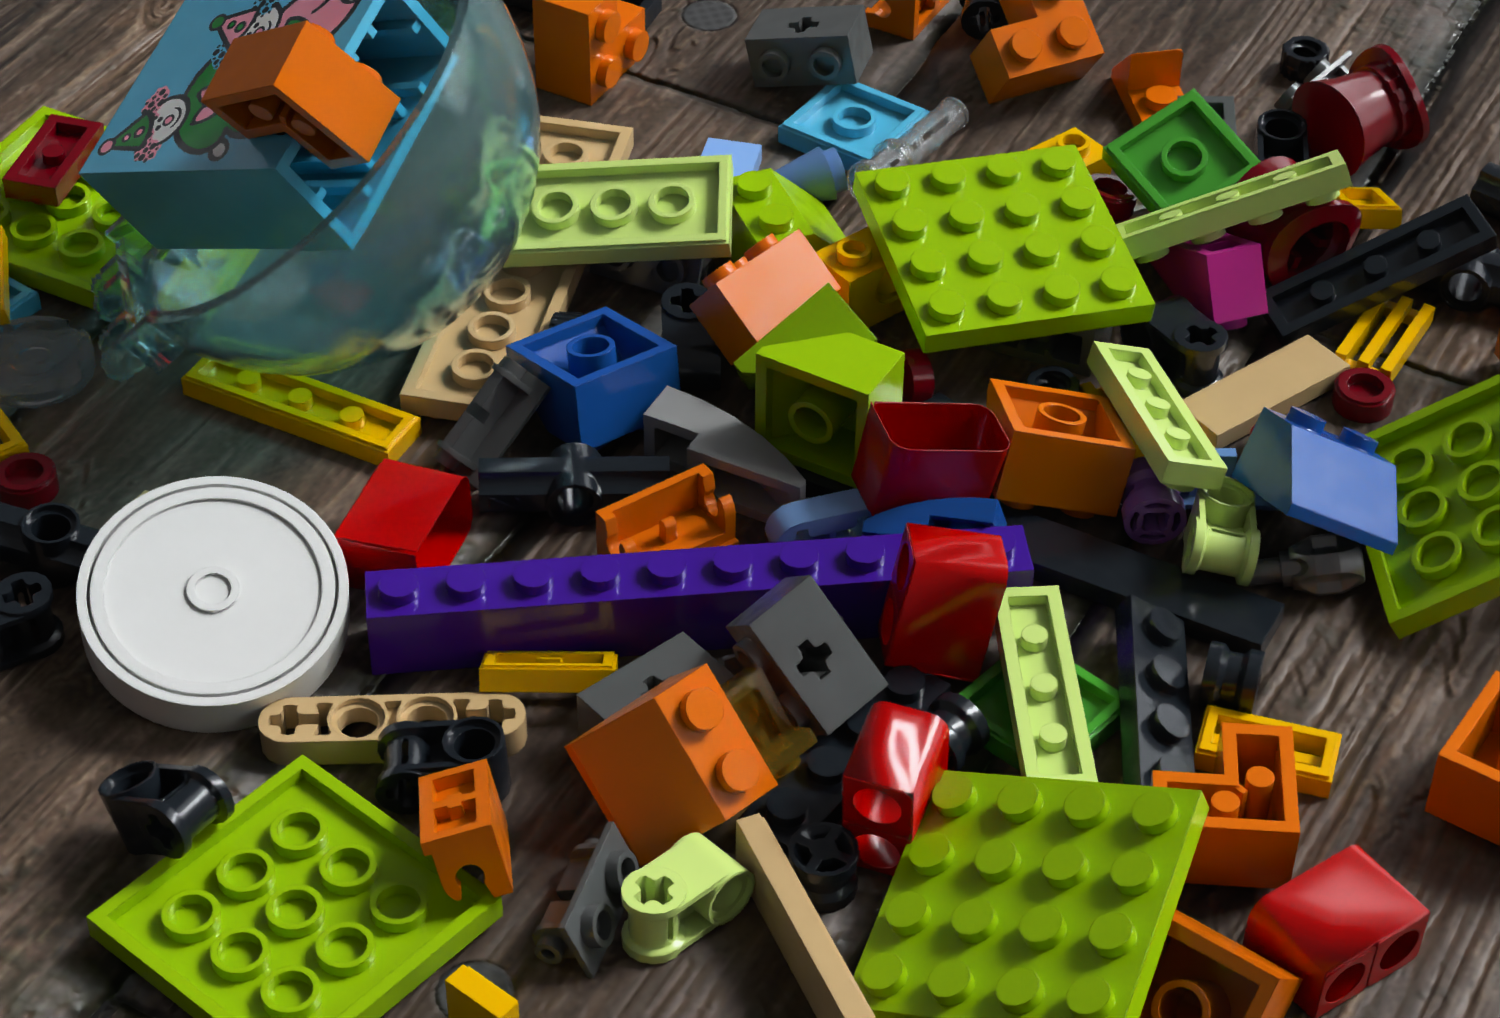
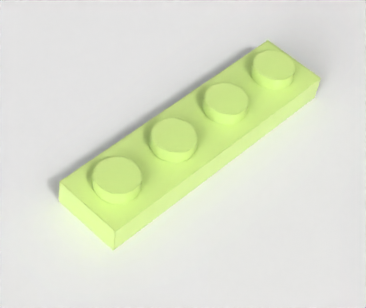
M1337 149L1118 223L1116 226L1136 263H1148L1169 253L1168 247L1189 240L1193 244L1212 242L1226 234L1225 228L1246 221L1250 225H1261L1271 222L1282 216V209L1302 202H1305L1307 206L1328 203L1340 196L1339 190L1353 185L1347 165Z
M1093 341L1087 364L1160 483L1181 492H1191L1195 488L1220 491L1228 468L1150 349Z
M1059 585L1006 587L994 626L1021 776L1098 782Z

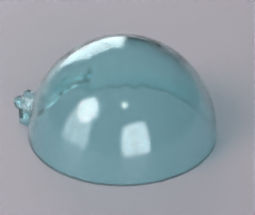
M417 0L449 36V41L433 77L406 123L365 177L315 229L292 249H156L123 216L113 223L105 233L106 237L115 244L116 255L100 269L99 274L95 273V278H92L91 292H94L95 295L93 308L96 310L99 320L103 319L111 322L108 325V330H103V334L99 335L100 341H98V347L102 351L101 368L104 369L107 379L118 380L120 383L122 380L128 381V378L134 377V373H139L145 366L160 374L184 350L232 368L261 374L313 376L347 372L387 361L423 344L443 331L467 311L496 278L522 233L536 189L540 160V109L535 79L521 34L503 0Z

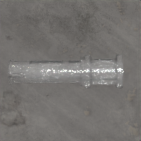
M946 97L938 103L936 108L916 122L898 139L888 138L877 144L871 158L856 162L847 172L848 189L852 196L856 199L853 192L855 172L891 167L889 164L897 158L900 159V162L894 167L920 164L931 153L936 151L955 132L967 125L969 113L965 104L957 98ZM929 132L931 135L924 140L923 136Z

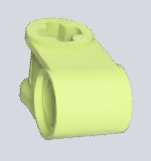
M1227 476L1224 478L1220 491L1198 488L1183 535L1182 573L1194 575L1197 570H1203L1235 577L1237 585L1249 586L1256 569L1261 543V533L1257 529L1256 496L1252 490L1238 480Z
M694 832L683 836L668 851L644 867L631 872L624 879L621 887V900L623 907L628 912V919L624 922L621 931L623 949L631 958L642 963L660 964L676 958L684 949L717 926L731 921L742 911L754 890V874L701 833Z

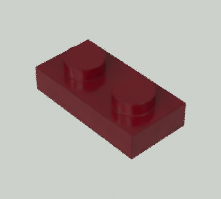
M51 114L2 178L5 197L33 202L38 205L59 207L81 177L78 173L104 133L103 123Z

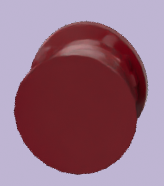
M1376 44L1364 50L1355 59L1347 75L1333 79L1306 82L1297 88L1293 96L1292 111L1300 114L1308 125L1309 157L1313 158L1338 149L1347 165L1350 176L1355 174L1381 148L1410 149L1426 141L1430 133L1428 113L1409 69L1399 54L1385 44Z
M1284 156L1268 158L1253 166L1237 183L1296 164V162ZM1332 200L1317 206H1307L1305 202L1282 209V216L1271 222L1261 225H1250L1246 221L1225 228L1228 234L1261 244L1264 274L1269 285L1273 286L1351 249L1361 226L1362 214L1359 208L1345 200Z

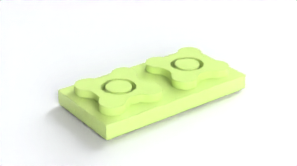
M732 155L501 166L494 247L497 268L731 257L734 170Z

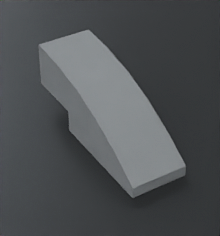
M666 386L643 414L644 456H669L670 470L677 473H682L704 463L714 474L716 502L718 498L730 494L736 513L766 523L771 514L782 505L806 499V480L792 463L762 435L736 417L712 404Z

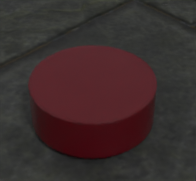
M1105 173L1092 174L1091 177L1113 220L1123 221L1129 219L1133 215L1137 197L1118 176Z
M919 348L899 350L905 352L902 402H924L932 398L935 380L932 365L927 355Z
M1364 367L1348 369L1340 373L1335 380L1332 405L1338 414L1348 420L1359 423L1379 422L1387 418L1392 411L1396 392L1395 385L1389 377L1377 370Z
M23 452L9 456L0 462V502L30 510L40 504L50 503L58 494L59 480L55 463L49 457L39 453Z

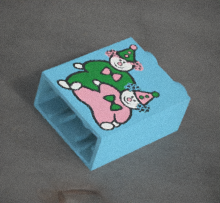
M184 0L78 174L156 249H353L463 53L417 0ZM307 20L328 30L334 36L335 44L356 62L364 63L376 70L382 78V83L400 97L401 100L370 162L330 169L287 133L281 132L248 139L203 104L201 99L233 39Z

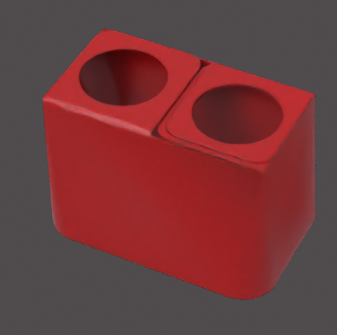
M875 401L874 406L872 402L870 404L851 477L872 516L899 506L926 500L968 497L989 498L1010 442L995 414L979 404Z
M384 458L334 533L347 565L349 587L365 590V571L450 566L467 538L472 525L473 509L469 479L465 476Z
M906 523L892 571V579L878 623L884 665L889 667L912 666L923 673L973 682L979 677L1007 586L1008 561L1002 537L1000 535Z
M885 701L876 702L871 706L843 773L842 826L851 831L858 840L860 851L858 867L894 876L906 844L913 842L931 802L933 789L940 781L944 770H948L949 727L937 715ZM906 793L913 794V801L912 798Z
M1354 844L1263 896L1254 905L1249 914L1242 946L1303 978L1293 1001L1311 1018H1319L1360 993L1364 988L1377 983L1411 962L1420 950L1430 911L1359 845Z

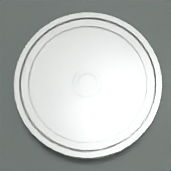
M228 476L189 478L155 488L139 496L115 513L94 537L84 555L77 579L76 604L81 636L86 656L96 676L110 694L124 706L152 722L174 729L201 733H218L258 726L260 713L268 704L284 698L310 697L316 692L335 668L348 636L350 623L349 578L345 558L336 537L318 514L304 502L274 486L250 479Z

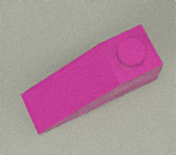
M1226 233L1221 238L1205 244H1193L1189 240L1168 247L1169 253L1150 262L1174 295L1179 294L1185 297L1193 307L1210 320L1223 326L1225 330L1242 328L1248 324V317L1268 313L1260 243Z

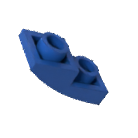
M976 497L944 498L906 504L864 519L862 533L863 536L900 534L904 532L906 523L950 529L1007 526V522L998 499Z

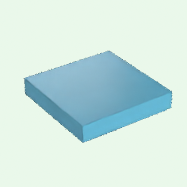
M859 82L857 84L826 85L778 126V142L803 153H807L818 146L822 151L834 147L841 158L844 169L854 174L859 171L883 169L929 127L930 111Z

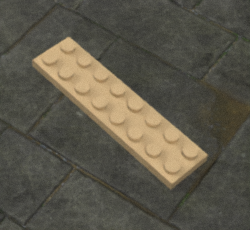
M526 114L503 166L628 160L634 146L633 128ZM501 170L399 394L401 410L404 412L435 419L458 421L493 373L494 369L491 366L494 362L499 364L503 357L507 356L506 345L549 329L551 318L555 312L568 311L586 264L497 268L494 247Z

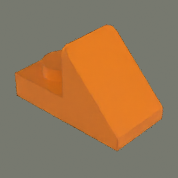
M1182 49L1131 54L1112 69L1111 79L1134 127L1177 100V96L1184 95L1179 86L1183 61Z

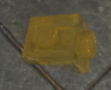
M747 666L721 685L722 690L774 778L778 779L793 771L801 762L800 755L816 744L817 739L811 728L791 725L762 668Z

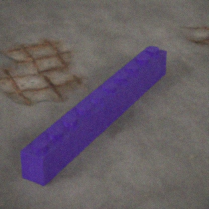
M1023 525L958 529L1000 535L1008 561V581L1006 587L1033 586L1034 567ZM903 533L365 571L366 622L372 675L480 667L484 653H487V651H615L618 657L644 655L681 632L687 634L704 650L731 649L737 642L725 626L785 577L804 575L812 576L837 613L843 617L845 624L856 639L879 638L878 623L892 579L891 575Z

